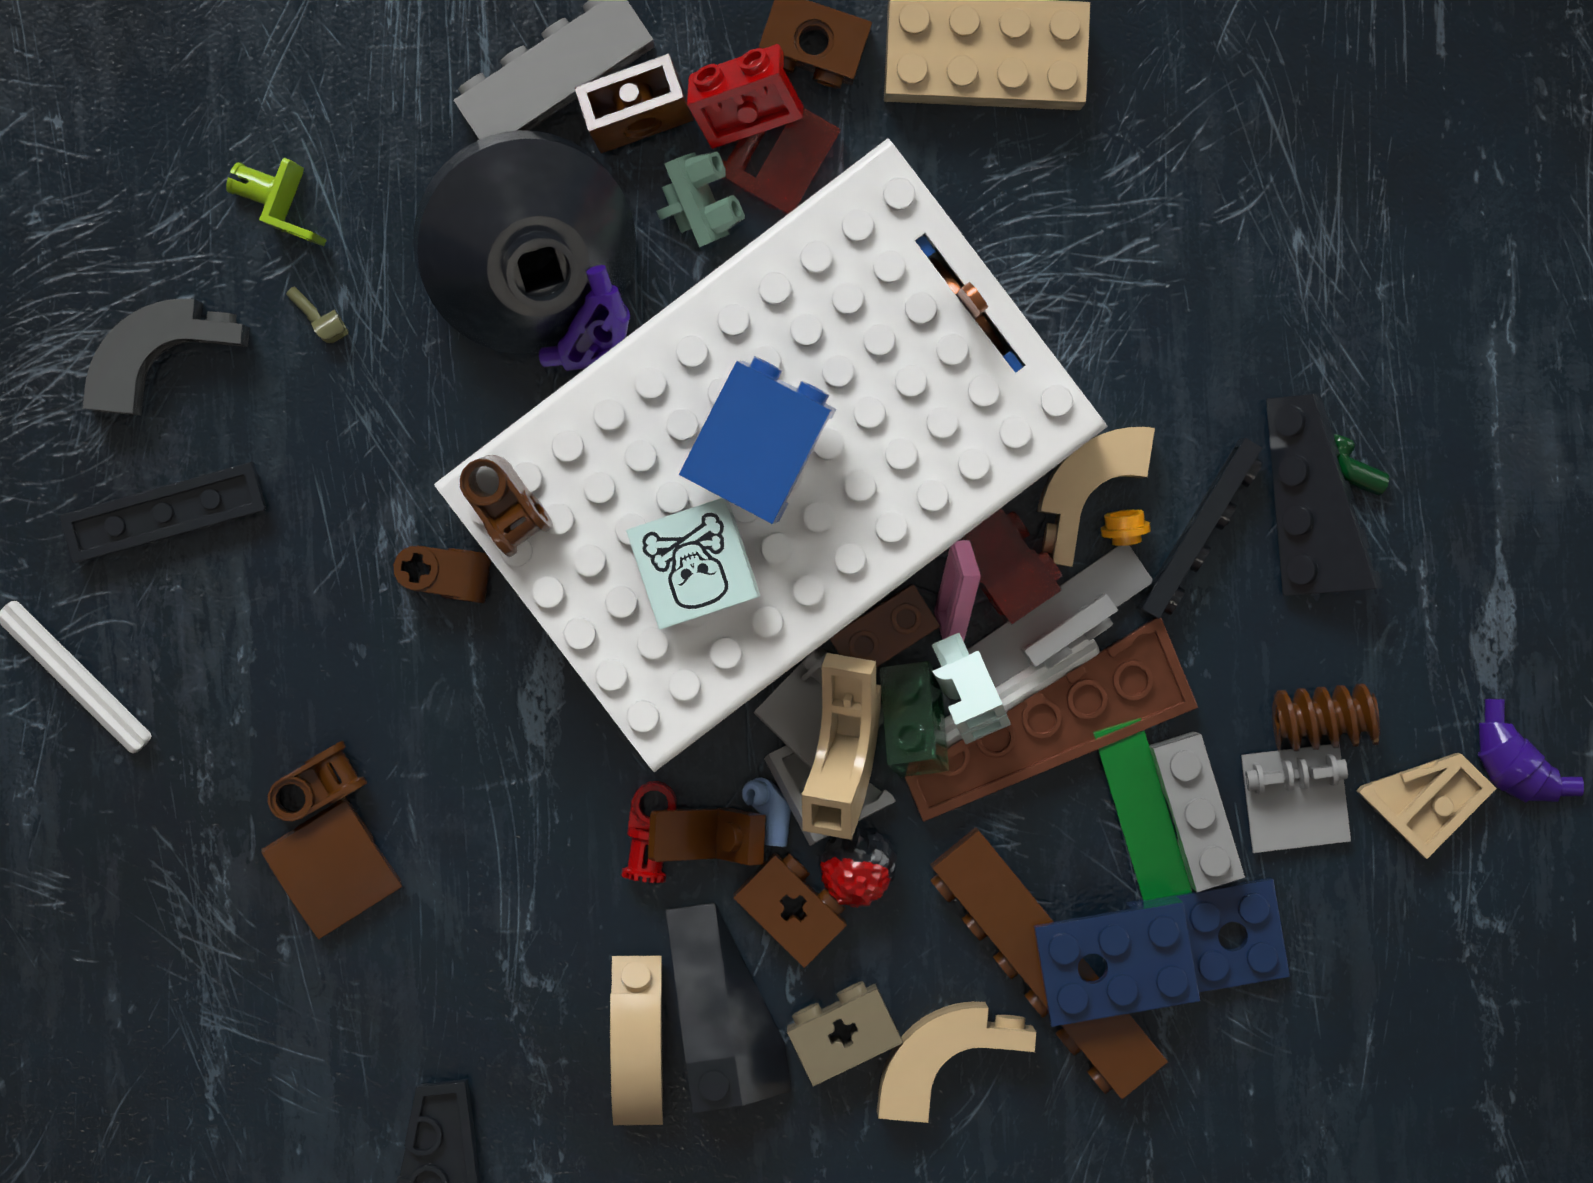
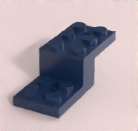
M1272 878L1219 886L1200 892L1192 891L1191 893L1151 900L1126 902L1127 910L1033 926L1049 1021L1052 1027L1199 1002V992L1290 977L1274 879ZM1229 922H1238L1245 930L1243 943L1235 949L1222 947L1218 939L1221 927ZM1088 954H1098L1104 958L1106 963V970L1103 976L1095 981H1086L1078 973L1080 960Z

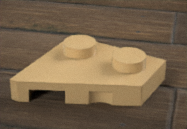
M1455 753L1361 785L1356 792L1423 858L1428 859L1497 788L1461 753Z

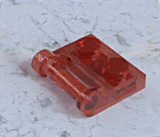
M803 108V118L786 124L756 178L744 170L766 131L738 140L727 161L722 160L726 169V176L722 179L787 215L800 204L840 134L841 129Z

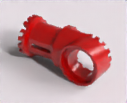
M649 781L641 785L634 794L627 835L631 837L628 867L622 868L621 876L623 878L640 881V877H643L642 882H646L647 878H649L648 882L650 883L666 882V874L662 872L663 862L651 861L648 858L647 864H644L646 845H649L650 817L645 815L640 807L641 797L646 792L656 790L666 796L669 806L668 810H676V795L673 789L665 783Z

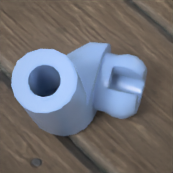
M762 777L750 780L743 787L742 798L747 805H752L760 814L766 815L764 845L787 847L791 809L781 790L772 781Z

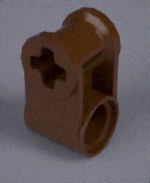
M486 455L468 463L462 470L460 489L464 497L482 520L493 542L507 557L515 555L517 553V546L538 531L547 532L553 528V523L545 508L533 493L527 489L512 465L505 458L497 455ZM482 466L492 468L499 477V487L494 494L483 492L476 482L477 472ZM522 517L526 518L523 523L513 530L510 528L512 524Z
M409 546L396 556L394 575L403 587L413 591L439 594L443 598L485 603L491 559L486 553L476 551ZM415 555H423V563L431 566L430 574L421 575L419 583L411 582V574L404 571L405 562H413Z
M343 740L305 761V765L282 777L272 785L268 793V805L271 812L277 818L284 821L301 819L326 804L331 805L367 784L364 777L357 776L344 753L346 745ZM330 763L333 765L342 783H340V781L338 780L337 776L335 775L333 769L330 766ZM287 784H295L304 791L305 804L297 812L286 810L281 805L279 799L280 792Z

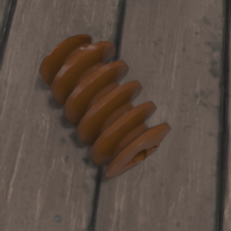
M1356 684L1353 688L1352 696L1345 685H1337L1333 691L1332 699L1325 687H1317L1312 700L1304 688H1299L1295 691L1293 701H1291L1286 690H1277L1274 696L1272 720L1278 752L1280 751L1283 738H1288L1294 752L1299 751L1302 737H1308L1313 750H1319L1322 735H1328L1332 747L1339 748L1343 733L1348 734L1353 747L1359 746L1362 732L1368 733L1372 745L1379 744L1380 720L1378 703L1374 693L1370 694L1365 684Z

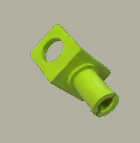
M283 158L275 177L247 167L240 162H237L232 167L230 173L247 180L248 183L245 184L228 177L226 183L227 192L264 204L260 221L275 229L325 246L327 239L314 232L285 222L304 172L302 166L292 160Z

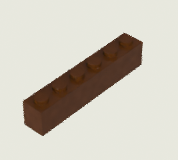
M975 827L930 864L937 873L930 881L948 903L955 898L961 902L969 912L961 919L979 941H982L986 936L992 940L1000 950L993 958L1011 980L1020 974L1031 988L1024 996L1041 1017L1044 1018L1048 1014L1033 926L1054 921L977 827ZM1082 958L1078 964L1079 976L1086 981L1098 980L1099 976ZM1130 1014L1061 1025L1062 1028L1056 1032V1035L1073 1056L1083 1051L1094 1066L1087 1073L1105 1095L1114 1089L1119 1097L1124 1099L1168 1062Z

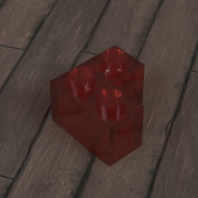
M1000 508L958 541L970 540L981 575L979 586L1003 622L1012 625L1062 591L1056 582L1057 579L1062 577V574L1046 551L1037 554L1034 549L1028 548L1024 539L1030 534L1014 511L1006 515L1002 508Z

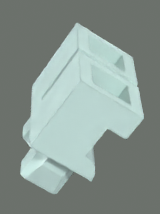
M960 633L934 643L932 647L941 667L932 672L945 696L950 699L962 700L948 708L965 744L1011 725L979 651L969 655Z

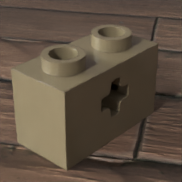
M863 981L855 983L836 994L839 1001L821 1009L819 1003H815L792 1015L794 1023L787 1025V1033L813 1086L903 1043L876 983L869 987H865ZM842 1019L845 1025L855 1023V1026L850 1029L851 1038L849 1040L843 1041L839 1035L830 1037L829 1034L835 1031L834 1021Z

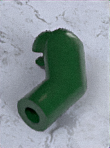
M1333 434L1340 453L1337 458L1345 481L1348 480L1350 485L1379 496L1383 494L1389 483L1388 473L1351 458L1350 455L1355 448L1354 441L1347 437Z

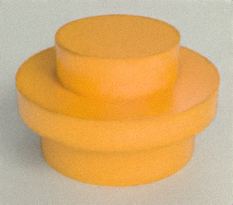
M1132 509L1110 512L1104 515L1105 525L1101 527V536L1112 538V545L1115 546L1138 544L1142 542L1141 535L1151 531L1150 522L1145 521L1143 510Z

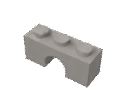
M1193 731L1150 744L1149 747L1161 788L1175 824L1178 837L1177 842L1191 888L1196 892H1200L1245 878L1202 735Z

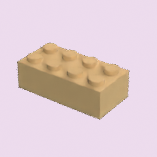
M888 0L884 102L1081 110L1086 103L1090 2L1058 0Z

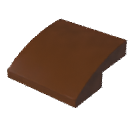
M346 797L261 849L264 858L283 889L318 940L402 887L401 879L374 843L372 833Z

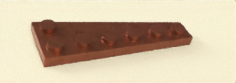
M1161 617L1148 621L1100 651L1091 660L1076 667L1059 680L1007 711L1006 713L1011 725L968 744H965L964 740L961 739L941 753L934 755L905 773L904 777L923 822L1198 708ZM1141 718V721L1100 738H1094V731Z

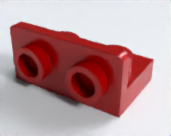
M779 44L764 49H752L741 57L718 65H706L689 76L687 106L712 149L803 118V104L783 69L784 52Z

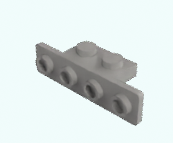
M1129 545L1117 546L968 648V653L970 655L979 651L995 688L1031 665L1037 667L1043 662L1047 669H1049L1072 653L1068 645L1084 634L1090 641L1110 628L1113 622L1109 616L1118 611L1117 607L1149 586L1152 583V578Z

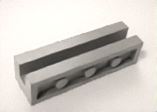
M589 0L583 5L584 14L570 23L566 18L553 23L541 33L544 38L543 41L529 50L524 45L514 49L500 60L502 68L486 78L483 73H480L458 88L461 95L453 101L479 140L503 132L531 130L576 100L578 97L575 87L614 74L655 47L653 38L627 0Z

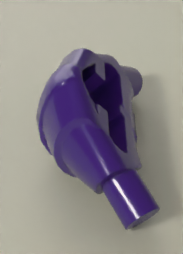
M605 265L593 266L586 271L592 291L585 296V303L579 308L568 327L567 333L559 340L558 346L542 347L540 349L539 360L543 367L563 365L566 371L585 369L627 337L630 312L624 305L618 288L611 284Z
M1485 699V722L1479 723L1480 751L1478 757L1495 787L1525 803L1528 801L1558 802L1560 796H1583L1584 781L1582 777H1561L1559 770L1551 766L1544 759L1545 756L1527 738H1523L1517 732L1513 724L1505 723V699Z

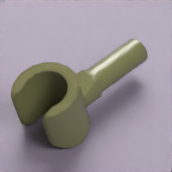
M295 286L287 291L286 295L307 316L315 333L328 344L334 343L348 335L349 332L335 309L321 316L317 308Z

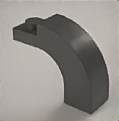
M171 299L145 306L120 321L99 345L87 373L83 409L142 416L145 380L153 362L163 352L175 345L186 342L248 347L250 327L237 324V315L208 311L207 319L201 320L202 302L195 299Z

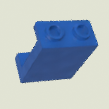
M754 356L751 364L746 361H736L678 475L774 524L780 521L789 504L786 501L829 419H832L836 409L826 404L830 396L826 392L804 381H801L798 388H795L779 379L783 370Z

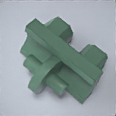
M693 152L664 164L672 183L662 187L669 206L656 211L660 220L674 216L681 233L692 229L699 247L730 235L728 229H731L745 219L740 202L734 195L716 202L709 187V183L726 176V169L718 152L697 156Z

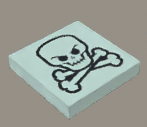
M724 498L626 530L659 630L760 596L730 503Z

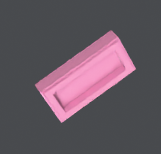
M970 540L957 541L949 548L934 610L937 622L941 626L939 629L942 639L960 633L963 642L965 640L981 577Z

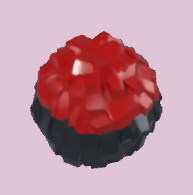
M855 829L851 840L839 837L829 839L826 842L824 853L819 857L821 881L825 884L828 893L837 900L839 905L845 904L857 908L859 906H870L872 901L881 898L895 878L897 855L893 851V845L888 839L883 838V835L876 832L871 833L863 829Z

